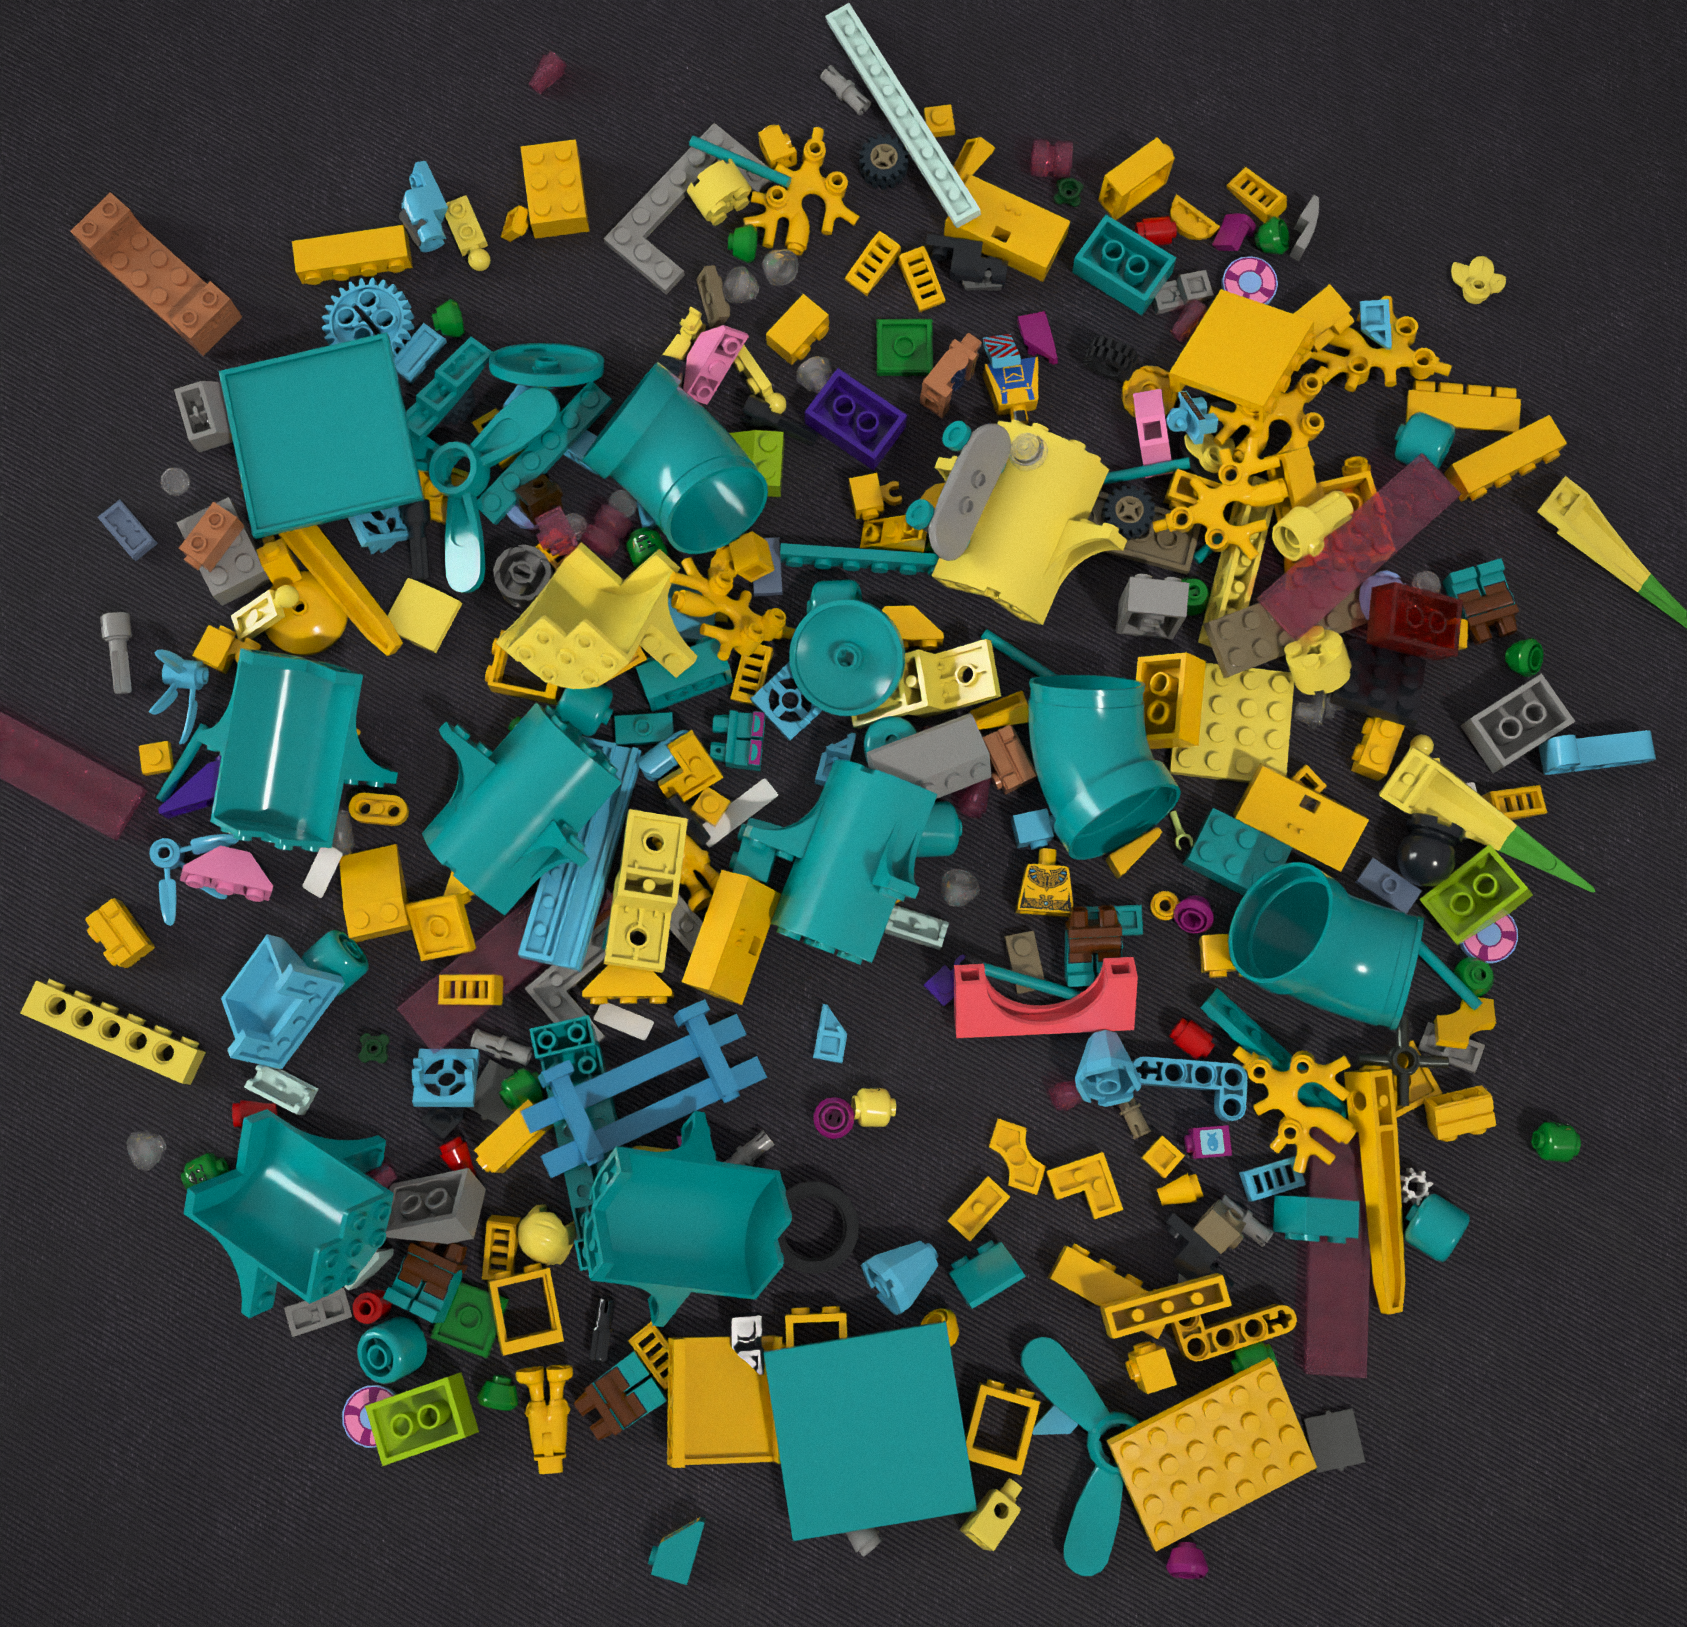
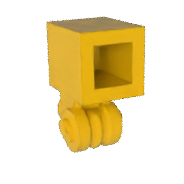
M753 531L741 535L739 539L729 543V546L726 545L715 551L716 555H714L710 563V568L716 567L719 569V572L725 571L732 578H735L738 574L750 582L775 570L768 541Z
M208 625L192 656L198 661H202L205 665L226 674L234 659H236L238 664L241 648L260 650L262 645L249 638H245L244 642L235 638V632L220 625L219 629Z

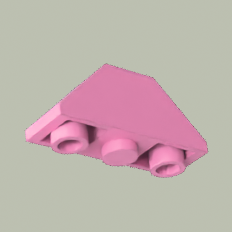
M725 325L700 333L687 355L683 390L697 402L708 405L749 337L748 334Z
M1162 389L1134 393L1135 415L1143 466L1171 461ZM1169 472V473H1164V474H1158V475L1148 476V477H1145V478H1151V477H1156V476L1174 474V472Z
M221 845L183 865L180 881L186 882V885L190 887L203 888L205 886L213 888L218 893L224 895L240 894L244 895L248 900L255 902L269 901L273 889L272 883L250 852Z

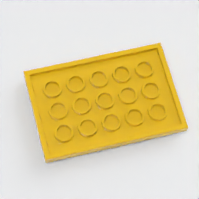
M1267 1358L1106 1440L1150 1544L1155 1551L1172 1544L1317 1468L1276 1365L1271 1358Z

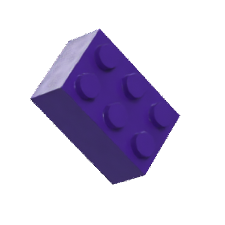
M839 368L836 369L805 411V424L873 471L904 431L907 423V415Z

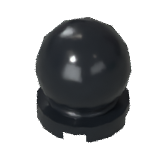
M1413 813L1412 817L1408 816L1405 828L1411 834L1402 840L1397 850L1396 859L1400 872L1405 879L1417 886L1429 887L1437 886L1449 878L1456 863V852L1453 846L1462 845L1466 834L1462 827L1453 822L1451 827L1437 823L1438 817Z

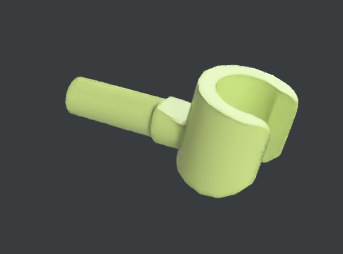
M1170 812L1169 814L1177 836L1174 841L1176 848L1181 850L1179 845L1181 837H1186L1189 840L1190 847H1192L1193 839L1190 835L1185 834L1177 812Z

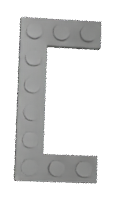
M715 123L700 137L703 140L768 167ZM693 147L688 149L604 238V243L666 295L685 276L684 270L646 238L688 195V186L691 183L694 187L699 182L697 176L712 164L721 161V159ZM738 167L751 186V192L763 193L772 183L770 180Z
M678 894L677 905L671 913L670 930L692 954L703 922L688 908L687 903ZM609 917L593 930L581 972L552 965L525 988L553 1023L587 1015L568 992L604 962L605 951L601 947ZM639 931L630 933V939ZM593 1023L598 1041L600 1042L605 1038V1035Z

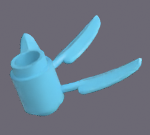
M159 649L154 653L164 663L162 680L164 684H169L170 687L152 706L149 713L157 715L167 709L178 696L177 688L190 689L187 719L179 744H184L192 732L196 719L198 703L195 700V692L207 684L209 670L202 661L183 660V658L171 651Z
M217 834L194 838L190 841L191 845L184 847L168 838L159 839L152 844L149 853L150 859L156 866L163 868L165 873V880L159 881V898L162 916L167 925H173L176 917V881L170 878V870L177 867L183 869V865H185L183 862L184 852L192 851L193 854L198 855L207 853L220 845L229 847L236 844L239 840L233 838L234 834ZM168 848L170 850L169 856L162 858L163 851ZM205 886L200 888L218 899L227 898V895L220 894L213 888Z

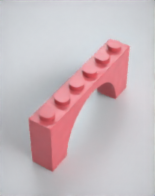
M1134 957L1104 958L1098 977L1085 991L1071 999L1050 1005H1027L1004 997L988 981L984 964L954 965V1022L956 1038L1134 1030L1138 981Z

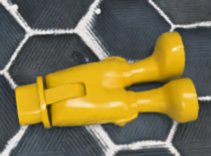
M686 834L680 884H686L691 893V898L688 900V908L695 913L709 906L712 895L696 878L694 870L705 878L713 892L720 873L710 866L711 861L708 852L702 850ZM653 837V844L660 850L662 848L661 841Z
M551 1365L546 1368L550 1387L548 1405H546L543 1390L544 1367L535 1366L516 1371L517 1382L526 1384L530 1392L531 1401L527 1404L525 1415L528 1417L534 1460L538 1461L539 1474L563 1472L562 1459L566 1458L567 1417L570 1412L568 1402L563 1398V1391L566 1380L573 1376V1367L571 1365Z

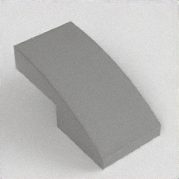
M1313 195L1300 215L1294 228L1302 233L1290 254V257L1298 262L1305 252L1316 227L1319 213V197Z
M1206 270L1182 274L1177 280L1166 282L1152 301L1156 315L1185 308L1212 298L1214 294Z
M1428 1022L1418 1050L1429 1056H1447L1450 1065L1475 1074L1485 1045L1469 1039L1466 1049L1436 1045L1434 1024Z
M344 1288L311 1304L303 1301L284 1308L292 1337L352 1317Z

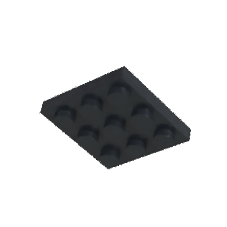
M1343 635L1342 639L1351 662V675L1342 687L1331 692L1329 703L1415 728L1419 718L1426 659Z

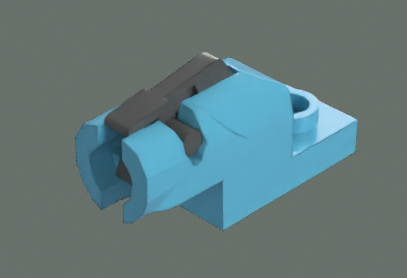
M420 161L415 163L409 181L412 189L405 192L401 203L402 211L399 214V219L410 233L411 238L420 251L429 252L445 244L443 239H446L441 223L448 206L427 162Z

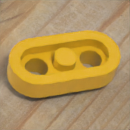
M359 793L350 800L349 812L360 823L398 826L408 818L409 807L402 798L395 795ZM366 804L370 805V811L362 814L361 808ZM394 807H398V815L391 816L390 810Z

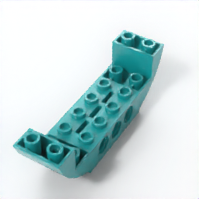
M589 1015L529 1029L535 1059L540 1060L542 1071L570 1060L575 1070L569 1076L574 1087L607 1072L599 1041ZM550 1085L547 1086L546 1090L548 1098L553 1097L554 1094L550 1088ZM613 1097L585 1109L594 1131L618 1120ZM565 1118L554 1123L558 1147L574 1141ZM613 1150L604 1154L605 1160L589 1167L586 1162L564 1172L578 1237L577 1240H574L580 1271L588 1269L584 1247L585 1215H591L594 1202L589 1199V1195L599 1170Z

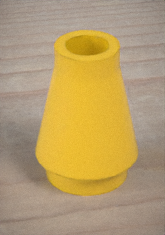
M1187 1173L1157 1189L1162 1206L1197 1202L1198 1198L1204 1197L1196 1174L1189 1176Z

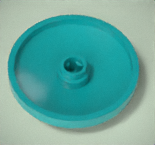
M528 343L504 347L491 353L489 356V370L492 375L507 382L553 389L580 385L599 379L604 374V358L593 350L574 345Z
M838 599L816 607L799 623L790 644V669L798 689L814 706L834 715L856 716L879 707L895 692L904 672L905 648L896 625L881 609L861 600Z

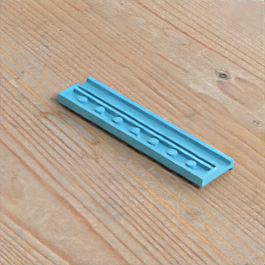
M588 737L584 738L590 743L589 746L594 751L599 749L610 758V763L618 769L616 775L622 783L578 832L577 838L586 845L584 851L589 857L585 865L581 868L573 862L563 863L541 876L518 952L520 958L568 968L581 972L639 772L638 759L643 755L642 751L636 747L631 749L617 746L616 743Z

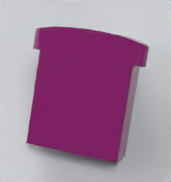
M1227 214L1212 246L1218 251H1238L1245 235L1253 236L1256 224L1245 214Z

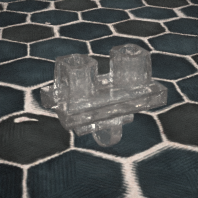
M1324 690L1314 691L1315 695H1311L1313 696L1311 704L1298 702L1295 708L1294 719L1308 723L1307 728L1313 730L1317 729V725L1322 724L1324 708L1326 709L1325 718L1333 719L1335 710H1343L1344 707L1329 703L1331 692L1327 697V693L1325 694Z

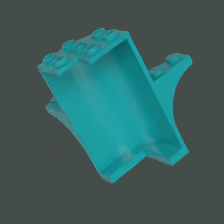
M241 648L232 696L223 717L214 727L208 730L199 729L197 741L206 744L207 750L220 752L219 755L222 756L210 822L221 827L220 831L234 834L233 838L237 840L252 841V837H261L262 841L275 843L274 847L278 849L292 850L293 846H302L301 849L319 852L320 848H332L343 783L358 785L359 781H367V785L384 787V783L396 784L398 772L375 764L366 755L359 742L356 729V714L363 674L322 661L315 662L293 655Z
M537 702L494 751L481 741L477 744L469 739L470 733L459 724L454 727L446 721L439 728L443 739L456 753L459 775L451 799L422 832L428 848L442 865L449 867L454 873L453 876L464 886L504 916L524 893L552 868L568 862H573L581 868L585 865L589 857L584 851L586 845L577 838L578 832L622 783L616 775L618 769L610 763L611 760L599 749L594 751L589 746L590 743L582 736L583 733L573 727L570 722L566 724L561 720V715L552 707L547 705L546 708H543Z
M834 760L817 803L799 821L778 829H760L747 825L743 837L751 839L749 845L763 851L766 850L767 846L777 850L776 856L791 862L794 857L796 858L771 921V924L778 926L776 932L798 941L803 936L805 937L803 943L834 954L835 949H837L838 957L861 965L862 960L872 963L896 900L904 902L905 897L916 899L920 888L914 880L916 854L938 794L885 772L869 769L858 763Z
M268 1109L244 1117L236 1169L187 1188L184 1215L211 1233L221 1243L231 1258L240 1282L242 1314L250 1319L273 1308L277 1282H280L309 1304L334 1293L345 1285L349 1286L355 1282L359 1273L386 1240L385 1231L392 1210L394 1193L364 1174L382 1166L386 1146L384 1138L379 1135L359 1140L322 1138L295 1128Z
M693 1111L681 1128V1147L677 1149L653 1152L616 1146L599 1170L589 1195V1199L594 1202L591 1215H585L584 1247L590 1281L630 1285L649 1292L651 1296L648 1299L653 1326L664 1327L691 1292L756 1300L784 1264V1256L781 1252L778 1238L790 1225L792 1212L789 1209L786 1189L782 1182L780 1171L716 1161V1152L713 1150L710 1127L707 1124L705 1112Z

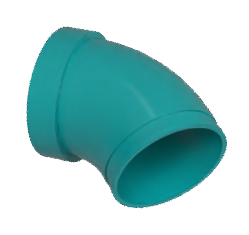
M657 362L606 424L581 461L603 479L610 476L628 491L654 519L675 549L688 554L711 552L733 542L753 525L765 506L768 495L767 483L749 456L726 429L693 397L679 387L681 380Z
M1049 675L1034 677L1029 680V734L1035 770L1046 802L1056 820L1054 831L1071 858L1086 860L1117 850L1149 831L1174 808L1180 798V788L1164 763L1154 759L1147 740L1143 701L1145 683L1133 679L1097 675Z
M1302 862L1287 863L1272 869L1259 878L1240 901L1230 926L1228 939L1229 954L1236 970L1243 977L1266 991L1275 994H1287L1325 1011L1367 1024L1385 1026L1395 1031L1400 1023L1409 994L1422 938L1424 917L1408 915L1405 912L1383 907L1348 894L1337 880L1313 865Z

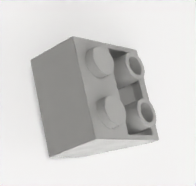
M199 381L174 389L189 442L198 452L233 442L221 382Z

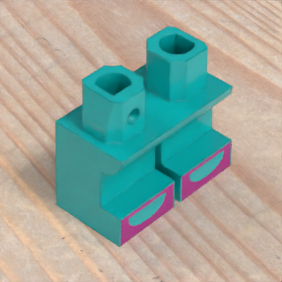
M730 710L729 715H715L712 731L713 733L727 734V743L711 742L710 757L712 760L725 762L726 767L761 771L765 712L739 713Z

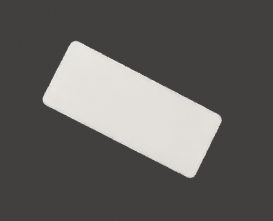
M334 847L320 848L303 883V888L322 898L343 853Z
M610 1003L600 1005L594 1016L595 1021L641 1040L647 1039L654 1024L652 1020Z

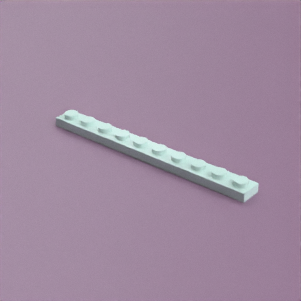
M850 3L826 15L825 17L831 30L955 227L959 228L980 216L979 206Z

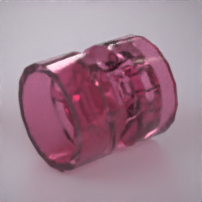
M1033 139L1030 175L1046 177L1049 172H1052L1054 178H1070L1073 142L1057 140L1054 145H1051L1048 140Z
M602 504L593 517L595 524H589L580 539L596 553L606 558H612L620 546L618 539L625 538L633 524L616 509Z

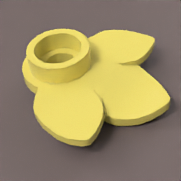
M1485 256L1475 257L1469 266L1454 262L1451 267L1452 279L1457 285L1462 287L1463 296L1469 303L1480 304L1490 294L1499 293L1505 287L1506 277L1501 274H1494L1493 262Z
M1211 433L1204 434L1203 444L1195 445L1188 434H1186L1184 440L1187 449L1199 459L1201 466L1208 472H1219L1222 466L1219 455L1220 450L1230 448L1231 455L1234 454L1235 444L1232 438H1229L1222 446H1218L1213 441L1214 436Z

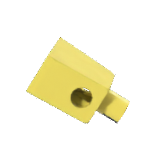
M1010 1478L1000 1491L990 1489L977 1505V1510L973 1511L962 1525L960 1531L983 1550L994 1551L1021 1511L1015 1502L1024 1489ZM997 1504L1001 1508V1513L998 1517L995 1515L994 1508Z

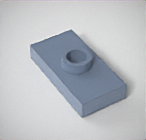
M120 499L98 516V519L135 561L158 544Z
M779 537L763 538L768 541L775 570L753 581L754 597L783 595Z
M1375 858L1369 860L1355 881L1356 884L1394 910L1402 911L1406 914L1421 893L1420 889Z

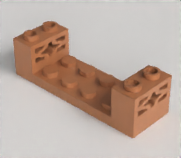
M111 192L70 231L88 254L202 356L242 318L227 295L211 281L208 284L149 233L138 222L131 210Z

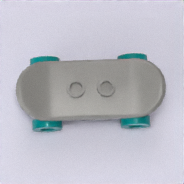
M962 421L951 423L945 429L942 441L951 451H958L961 454L958 456L935 509L925 499L914 501L907 509L906 522L914 529H923L929 533L931 546L941 559L946 561L956 560L967 549L970 538L996 482L1006 466L1011 450V440L1007 430L998 424L988 423L971 432L970 427Z

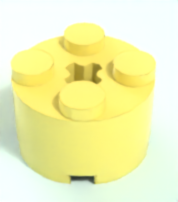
M728 159V164L724 160L712 164L697 176L699 182L695 187L691 183L687 188V193L706 221L711 222L713 226L722 223L727 218L726 214L734 208L736 211L745 208L750 202L747 197L752 190L732 159Z
M1316 625L1309 628L1307 633L1296 638L1294 642L1285 646L1284 651L1296 687L1301 692L1315 695L1314 691L1324 690L1326 694L1339 689L1349 680L1351 675L1350 668H1352L1343 639L1338 633Z

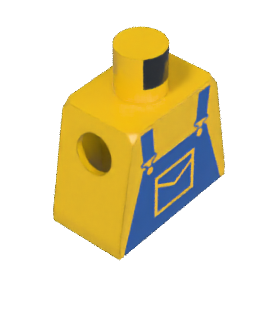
M1038 357L1020 359L1021 364L995 369L991 364H985L983 379L996 414H1010L1011 420H1018L1027 425L1029 423L1027 411L1035 410L1038 403Z

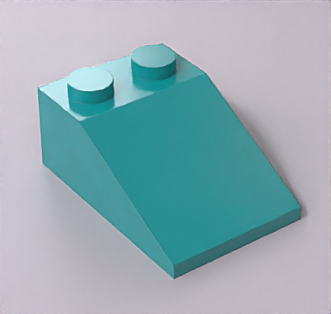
M990 1240L977 1248L978 1255L971 1259H968L967 1255L951 1264L953 1270L948 1273L965 1303L972 1309L1026 1277L1002 1242L994 1244L993 1240Z

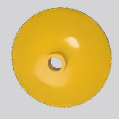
M301 571L303 579L289 584L296 588L299 593L298 603L294 607L283 608L285 617L266 629L265 632L276 646L294 655H313L328 649L340 638L346 627L348 616L310 571ZM274 585L269 589L277 591ZM304 604V609L301 612H296L297 605Z

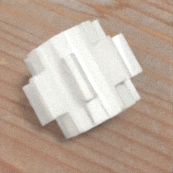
M1406 1168L1405 1176L1400 1175L1401 1203H1406L1410 1200L1412 1204L1415 1203L1418 1206L1420 1205V1200H1422L1421 1197L1425 1198L1429 1195V1192H1427L1428 1187H1431L1433 1183L1425 1180V1171H1419L1416 1174L1412 1168ZM1410 1180L1418 1185L1416 1193L1408 1189Z

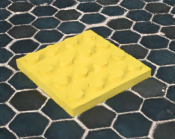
M1206 663L1199 746L1171 748L1170 774L1250 783L1259 764L1262 763L1286 776L1294 679L1291 672L1250 668L1233 676L1223 678L1218 664Z

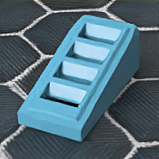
M1296 1156L1239 1172L1248 1202L1306 1185L1303 1174L1293 1170ZM1289 1164L1291 1165L1295 1178V1181L1291 1183L1285 1166ZM1277 1168L1280 1169L1284 1185L1279 1186L1274 1170ZM1267 1171L1273 1185L1271 1189L1268 1188L1264 1172ZM1257 1174L1263 1190L1260 1192L1257 1191L1253 1178Z

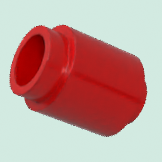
M1170 216L1144 218L1141 222H1135V233L1157 246L1169 245L1172 243V238L1177 236L1176 222L1171 221Z
M1183 1017L1169 1035L1174 1040L1173 1044L1195 1060L1200 1056L1205 1059L1215 1046L1211 1042L1214 1037L1191 1019L1187 1021Z
M372 1290L360 1294L353 1303L352 1309L355 1318L364 1324H370L386 1318L392 1308V1303L383 1299L386 1292Z

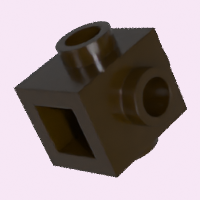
M544 474L515 489L519 510L534 525L563 510L561 500L563 492L560 486L555 481L551 482Z

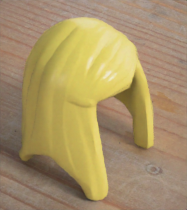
M546 1204L536 1205L519 1224L517 1231L519 1245L523 1253L537 1263L541 1262L547 1266L561 1265L568 1257L574 1240H576L575 1223L573 1221L564 1226L554 1213L546 1212Z

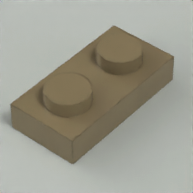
M715 265L705 266L696 281L711 330L725 324L730 317V306L725 301L722 291L723 282L717 274Z
M1034 931L1005 936L1004 940L1011 971L1044 980ZM1014 984L1016 995L1038 991Z

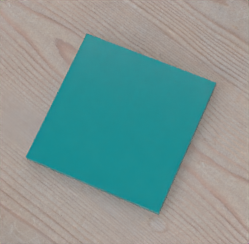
M387 332L218 371L252 536L255 539L424 500L392 346Z
M946 1321L764 1351L793 1541L977 1510Z

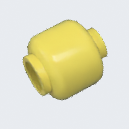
M861 1088L857 1095L852 1096L851 1107L854 1112V1119H857L858 1124L862 1127H885L889 1123L891 1116L896 1115V1100L890 1098V1094L885 1088Z

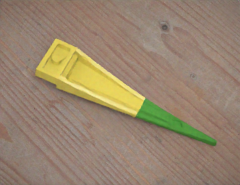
M1565 476L1537 512L1558 528V535L1687 628V611L1634 555L1599 510L1590 495Z
M1411 746L1379 793L1380 797L1406 813L1438 817L1437 823L1451 827L1453 822L1466 831L1465 837L1486 846L1490 844L1495 850L1587 891L1595 892L1592 885L1448 768L1414 746Z

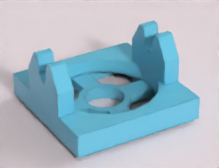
M400 506L380 510L384 520L375 519L371 513L348 518L361 547L368 546L370 554H374L378 550L380 553H383L396 542L409 540V527L402 524V510ZM389 518H393L395 523L392 532H390L386 523ZM370 521L372 524L377 525L381 534L370 532L365 528L363 522Z
M790 662L750 698L752 703L761 712H765V716L788 741L804 729L822 711L811 703L808 713L801 706V696L803 694L798 687L795 690L785 689L779 682L784 679H793ZM771 689L779 695V705L773 711L769 703ZM791 692L797 696L798 704L795 708L789 709L783 705L782 697L785 693ZM785 711H794L801 720L788 722L781 720L779 717Z
M419 1049L418 1058H413V1106L474 1107L480 1057L479 1049ZM438 1060H444L443 1069L439 1070L436 1074H425L426 1070ZM454 1060H459L466 1066L465 1074H458L453 1069ZM451 1073L455 1076V1081L449 1086H442L438 1082L441 1075ZM424 1084H436L437 1088L440 1089V1096L430 1093ZM458 1084H466L461 1091L450 1095V1091L455 1089Z

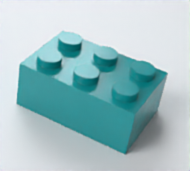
M1105 214L1076 255L1072 273L1140 315H1143L1173 273L1176 257Z
M704 637L696 641V645L690 647L698 656L695 663L677 678L653 657L647 658V660L640 663V666L636 667L652 712L733 683L728 661H722L717 657L721 646L718 640Z
M1212 808L1207 813L1182 865L1244 896L1259 878L1272 869L1286 863L1292 847Z

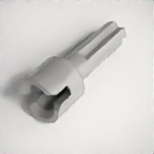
M125 612L106 613L100 616L102 639L109 643L114 693L119 695L128 694L132 691L127 641L132 637L130 614Z

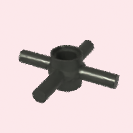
M1402 1016L1396 1029V1046L1391 1048L1388 1054L1358 1053L1357 1065L1387 1066L1388 1069H1392V1073L1397 1076V1106H1409V1076L1414 1074L1418 1067L1448 1068L1449 1058L1447 1056H1420L1415 1049L1409 1046V1017ZM1399 1053L1405 1054L1408 1058V1066L1405 1069L1401 1068L1397 1063Z

